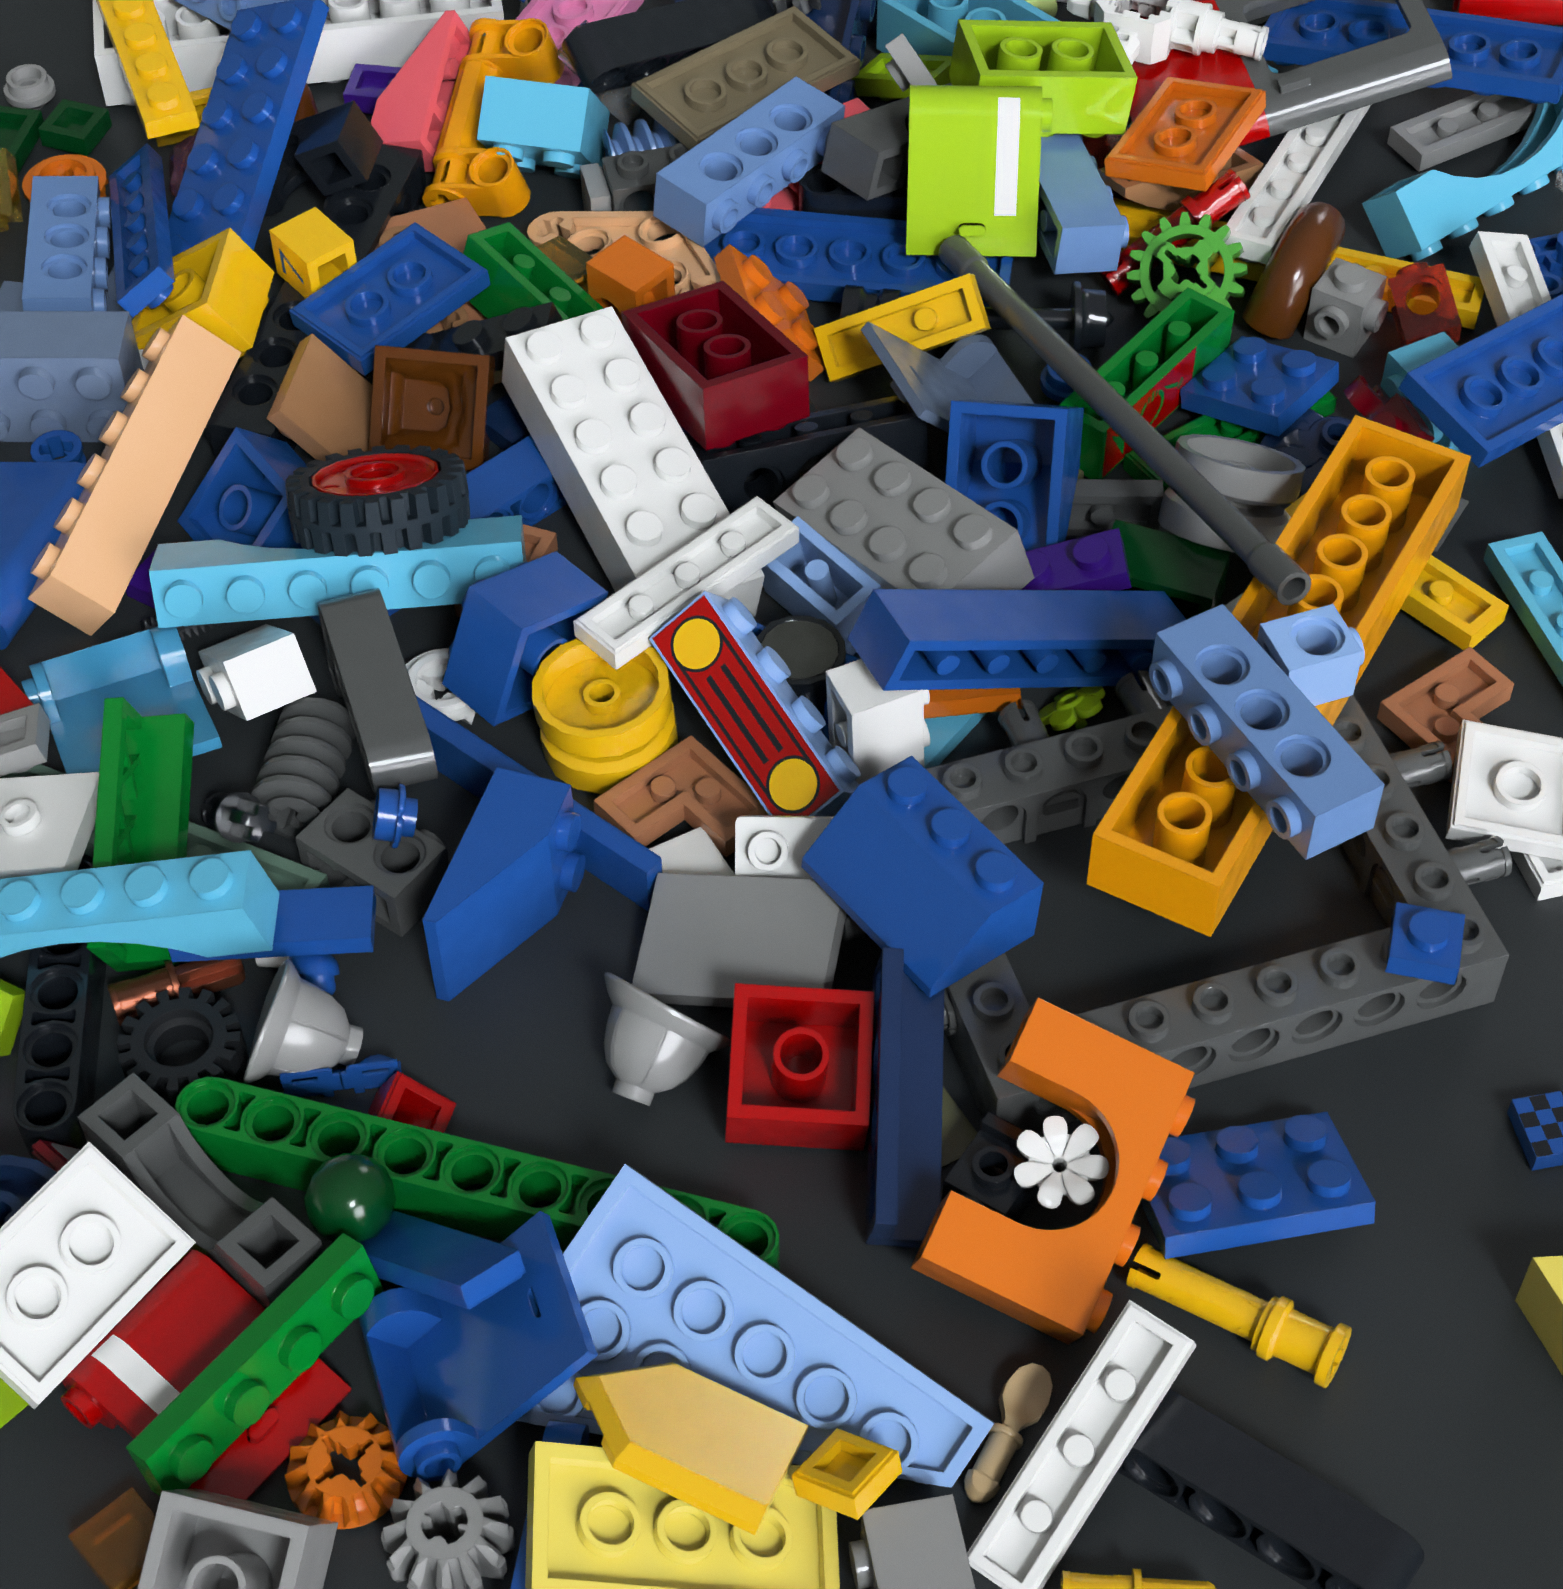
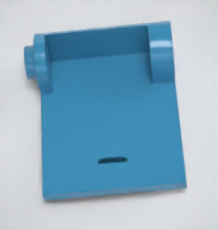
M157 626L29 665L33 678L21 681L25 695L33 704L40 703L51 721L50 730L66 774L99 772L104 698L124 697L142 717L186 713L194 722L193 756L222 748L219 734L193 680L188 659L176 627L158 628Z

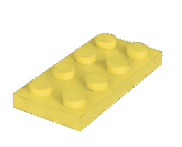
M535 1441L529 1452L525 1589H840L837 1512L796 1496L792 1474L800 1465H790L759 1529L753 1535L612 1468L603 1447Z

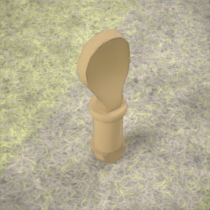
M1030 1363L1019 1367L1004 1384L998 1399L1002 1424L994 1423L988 1432L989 1437L973 1468L968 1469L964 1479L965 1493L972 1502L985 1503L996 1495L1001 1488L999 1483L1015 1451L1023 1446V1438L1018 1432L1038 1422L1046 1411L1053 1385L1050 1373L1042 1365Z

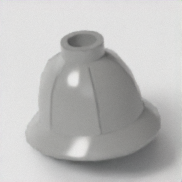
M286 959L281 964L267 992L254 1033L243 1078L244 1084H250L266 1075L279 1076L282 1073L305 1072L321 1068L332 1069L337 1064L353 1065L359 1054L363 1039V1028L349 1024L342 1005L328 992L300 978L297 969L289 959Z
M609 972L604 974L607 993L612 1002L603 1043L605 1062L616 1078L611 1092L650 1106L654 1094L672 1090L684 1083L701 1066L709 1053L717 1052L730 1046L731 1040L676 1011L622 978Z

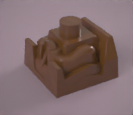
M375 345L369 451H372L373 446L384 445L386 450L393 449L396 445H409L410 450L419 445L430 446L431 451L440 448L448 450V454L455 453L458 455L460 460L464 462L465 471H472L489 460L490 438L486 433L488 394L494 385L495 357Z

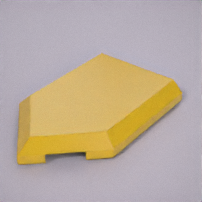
M673 1362L575 1377L573 1384L584 1409L592 1411L602 1431L603 1439L601 1445L612 1468L753 1535L759 1529L809 1428L807 1424Z

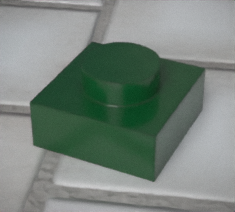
M62 99L38 128L42 146L88 156L112 127L109 109Z

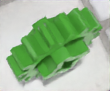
M1182 212L1178 226L1172 227L1170 222L1163 217L1159 219L1162 231L1159 235L1155 236L1148 231H1143L1141 236L1148 247L1145 251L1131 250L1130 257L1140 265V269L1128 272L1127 280L1129 283L1141 284V288L1136 290L1131 297L1135 304H1142L1147 301L1150 303L1144 313V317L1149 322L1187 287L1231 309L1232 307L1227 301L1230 296H1244L1245 290L1235 282V278L1248 275V267L1246 264L1234 263L1233 261L1244 250L1241 242L1226 245L1225 242L1231 234V230L1226 224L1216 232L1211 231L1212 219L1210 215L1205 214L1198 225H1192L1188 212ZM1185 238L1199 239L1193 247L1176 248L1172 244L1174 241ZM1219 255H1221L1224 262V279L1220 288L1211 279V267L1217 262ZM1170 259H1173L1178 265L1183 264L1187 268L1197 263L1196 271L1204 288L1200 287L1196 282L1193 284L1187 279L1177 284L1179 276ZM1157 260L1163 267L1164 279L1154 292L1151 284V270L1154 261Z

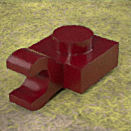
M1361 375L1343 390L1350 403L1366 419L1430 442L1435 439L1410 400L1398 393L1390 399L1381 386L1376 385L1372 389Z

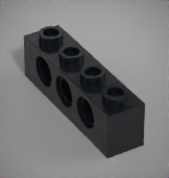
M897 395L810 413V417L789 423L782 429L761 432L737 440L732 445L724 448H713L706 451L693 437L687 438L730 514L756 496L776 510L773 501L811 469L801 471L804 463L813 457H818V460L812 466L814 467L859 427L930 473L927 422L918 418L908 401L906 403L901 401ZM764 468L757 479L745 482L747 476L752 471Z

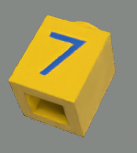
M316 207L269 230L277 273L305 299L357 263L353 239Z

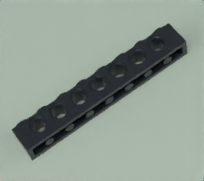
M382 144L367 182L327 195L323 214L353 239L357 262L375 250L391 217L416 211L422 204L423 193L427 187L422 150ZM286 281L278 295L272 296L269 300L266 317L257 331L253 348L246 351L238 368L233 369L226 384V389L205 427V436L208 440H211L215 460L236 427L287 442L293 450L297 445L292 439L282 435L277 427L267 419L298 344L308 336L293 325L289 313L290 309L305 300V298Z

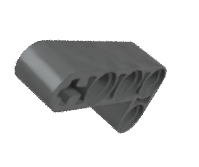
M377 588L318 602L322 635L333 685L337 697H343L373 793L377 794L379 787L397 789L398 784H404L406 787L438 779L437 765L429 733L380 589Z

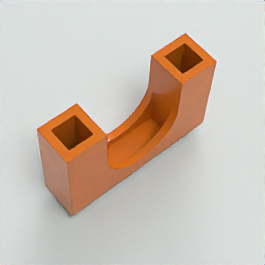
M1037 998L1025 1013L997 1077L1062 1107L1076 1116L1083 1124H1089L1095 1128L1099 1135L1097 1145L1100 1154L1107 1158L1109 1162V1171L1106 1177L1103 1178L1099 1201L1091 1215L1084 1222L1065 1229L1043 1230L1020 1224L951 1190L939 1203L911 1269L1068 1345L1083 1336L1085 1330L1096 1333L1106 1316L1113 1297V1293L1103 1289L1114 1263L1121 1267L1126 1264L1139 1238L1141 1227L1131 1222L1141 1198L1151 1202L1166 1174L1168 1162L1159 1158L1169 1134L1176 1138L1179 1137L1194 1108L1195 1098L1186 1095V1092L1195 1072L1043 999Z

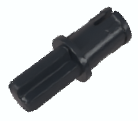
M219 791L213 793L204 801V804L212 806L211 812L201 810L204 824L209 829L218 832L224 839L233 843L259 842L263 832L274 834L277 828V821L268 819L270 807L262 804L257 797L247 792L228 793Z

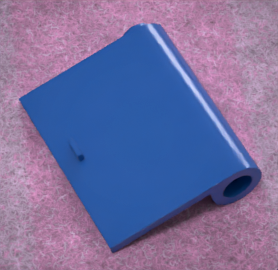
M0 462V650H4L10 644L37 606V604L28 599L38 577L30 573L31 568L48 542L53 545L56 544L61 532L53 528L54 523L70 498L79 499L84 488L78 485L76 481L86 463Z

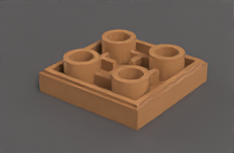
M310 334L299 342L267 419L277 427L282 435L292 439L317 460L326 461L325 456L334 453L345 456L348 455V450L358 448L366 452L369 451L373 385L314 334Z

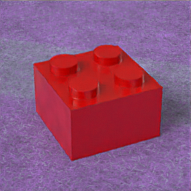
M735 983L725 1143L864 1151L870 1117L874 992Z

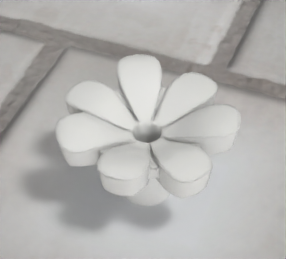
M1050 1116L1043 1122L1044 1137L1041 1138L1032 1130H1025L1019 1135L1017 1148L1029 1161L1017 1165L1014 1169V1176L1021 1188H1031L1036 1185L1039 1187L1037 1197L1038 1203L1041 1206L1055 1209L1060 1205L1063 1195H1066L1071 1202L1078 1206L1086 1204L1095 1195L1092 1185L1087 1180L1097 1181L1105 1178L1108 1174L1109 1162L1107 1158L1101 1155H1090L1089 1153L1099 1139L1098 1132L1089 1124L1080 1125L1071 1135L1067 1134V1123L1063 1117ZM1054 1168L1061 1170V1172L1055 1171Z

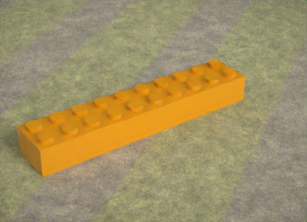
M1355 415L1275 542L1310 576L1311 587L1309 592L1298 603L1283 605L1253 577L1233 609V616L1257 641L1260 623L1334 604L1346 625L1355 628L1363 642L1365 659L1359 667L1356 680L1357 685L1458 509L1471 456ZM1349 697L1316 705L1315 707L1333 726ZM1174 706L1169 711L1093 833L1086 884L1211 937L1273 829L1269 824L1266 813L1248 792H1242L1234 785L1229 777L1226 766L1208 745L1203 746L1194 738L1188 722Z

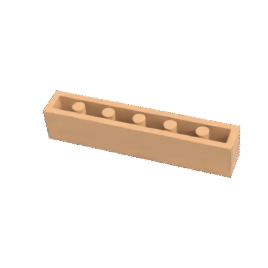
M182 315L168 332L161 327L155 331L142 352V357L149 360L145 370L143 371L138 368L121 393L120 398L128 402L123 413L116 410L99 436L98 440L106 444L101 456L94 453L76 481L78 485L84 488L79 499L70 498L54 523L53 528L61 532L56 544L53 545L48 542L31 568L30 573L38 577L28 597L30 601L90 636L115 613L242 352L185 315Z

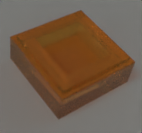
M131 1487L70 1533L68 1537L75 1550L106 1589H132L140 1581L156 1515L134 1488Z

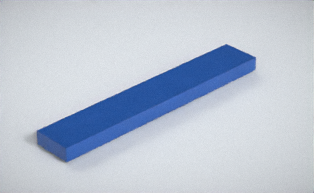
M416 696L433 747L437 771L479 799L482 798L496 767L537 776ZM573 799L574 813L581 815V830L577 846L578 853L585 855V870L649 912L657 873H662L661 857Z

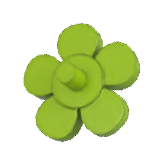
M1102 686L1083 687L1079 690L1076 687L1057 695L1054 698L1055 702L1042 708L1038 715L1044 725L1050 724L1054 731L1067 729L1073 724L1076 729H1082L1087 725L1085 718L1094 716L1103 708L1100 699L1106 693Z

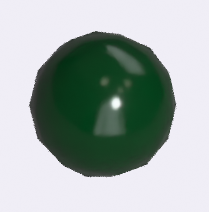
M342 1153L325 1160L313 1174L304 1197L307 1216L314 1230L326 1240L334 1242L344 1233L361 1243L377 1237L391 1221L396 1197L393 1182L383 1165L372 1157Z

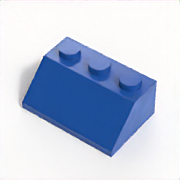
M913 756L859 784L802 857L801 867L881 949L883 947L904 949L903 972L929 998L1032 937L1035 933L1044 882Z

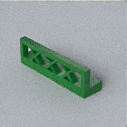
M124 697L104 698L92 868L187 857L194 722L186 713L142 717ZM87 942V949L116 972L165 968L164 961L171 960L168 948L130 943ZM172 962L174 967L180 965V962Z

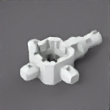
M1067 0V10L1072 14L1088 20L1093 17L1094 22L1112 23L1131 65L1134 61L1148 65L1164 61L1172 49L1189 52L1196 56H1199L1201 52L1214 54L1217 49H1221L1260 61L1269 35V27L1228 20L1225 18V12L1213 10L1211 3L1193 0ZM1131 9L1138 10V13H1137V12L1130 11V10H1131ZM1140 16L1148 17V19L1140 18Z

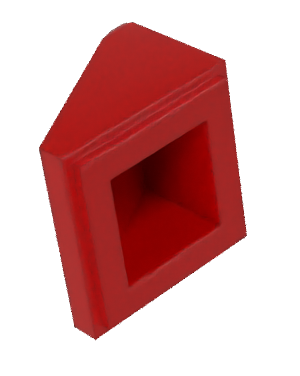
M397 1071L378 1089L367 1114L444 1133L457 1103Z

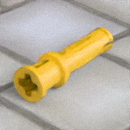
M1147 1243L1143 1244L1133 1261L1159 1272L1160 1277L1141 1268H1138V1270L1130 1268L1126 1283L1128 1287L1137 1288L1251 1341V1350L1256 1352L1258 1358L1268 1361L1274 1356L1314 1375V1383L1325 1389L1329 1386L1347 1349L1352 1332L1350 1326L1339 1323L1334 1328L1295 1310L1293 1300L1285 1296L1280 1298L1274 1296L1268 1302L1185 1264L1176 1258L1165 1259L1162 1252L1154 1249L1152 1245Z

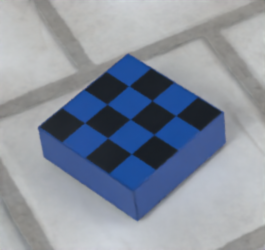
M1563 1091L1512 1099L1507 1114L1531 1171L1563 1165Z

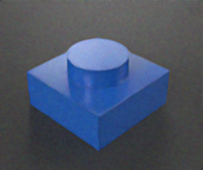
M1396 902L1391 921L1385 972L1455 985L1460 969L1465 914Z

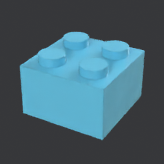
M485 76L477 140L486 148L499 147L509 151L521 172L533 173L535 172V165L555 167L554 174L581 179L580 165L598 163L602 167V158L605 151L603 129L608 130L610 111L590 88ZM496 152L498 155H505V153Z

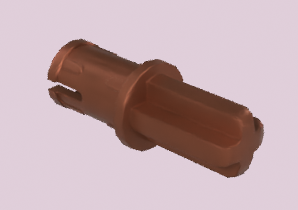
M241 959L191 961L176 967L173 966L171 960L164 961L165 968L133 979L109 984L107 988L119 1025L122 1026L121 1024L127 1015L139 1020L135 1006L143 1000H146L152 1008L157 1006L156 993L167 990L170 1000L179 999V987H191L194 999L199 997L202 989L215 993L240 985L245 981L246 974Z

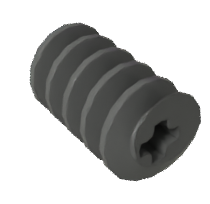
M301 698L286 705L279 717L278 726H276L273 733L271 745L266 752L263 760L264 764L259 771L256 779L257 784H255L251 795L257 797L262 804L270 807L268 819L277 821V828L274 833L284 838L296 840L295 837L333 802L332 798L336 796L340 788L339 779L342 778L346 770V760L349 759L354 747L352 740H355L356 737L347 709L337 702L324 698Z

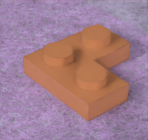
M1468 647L1382 700L1377 719L1412 749L1438 740L1443 742L1445 745L1443 751H1449L1454 770L1458 730L1462 720L1483 723L1479 720L1480 718L1510 700L1514 683L1473 648ZM1453 771L1452 777L1450 778V780H1448L1450 783H1452Z
M692 735L593 800L596 815L645 847L685 820L694 829L701 827L708 834L719 852L725 857L735 852V822L738 816L768 815L751 788Z

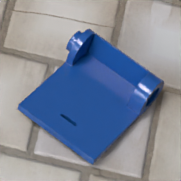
M539 1211L500 1243L520 1251L526 1273L520 1279L472 1309L468 1310L402 1287L387 1290L373 1297L367 1311L359 1317L361 1331L397 1462L404 1474L414 1478L419 1477L425 1481L442 1480L448 1468L453 1473H456L464 1462L598 1356L550 1215Z

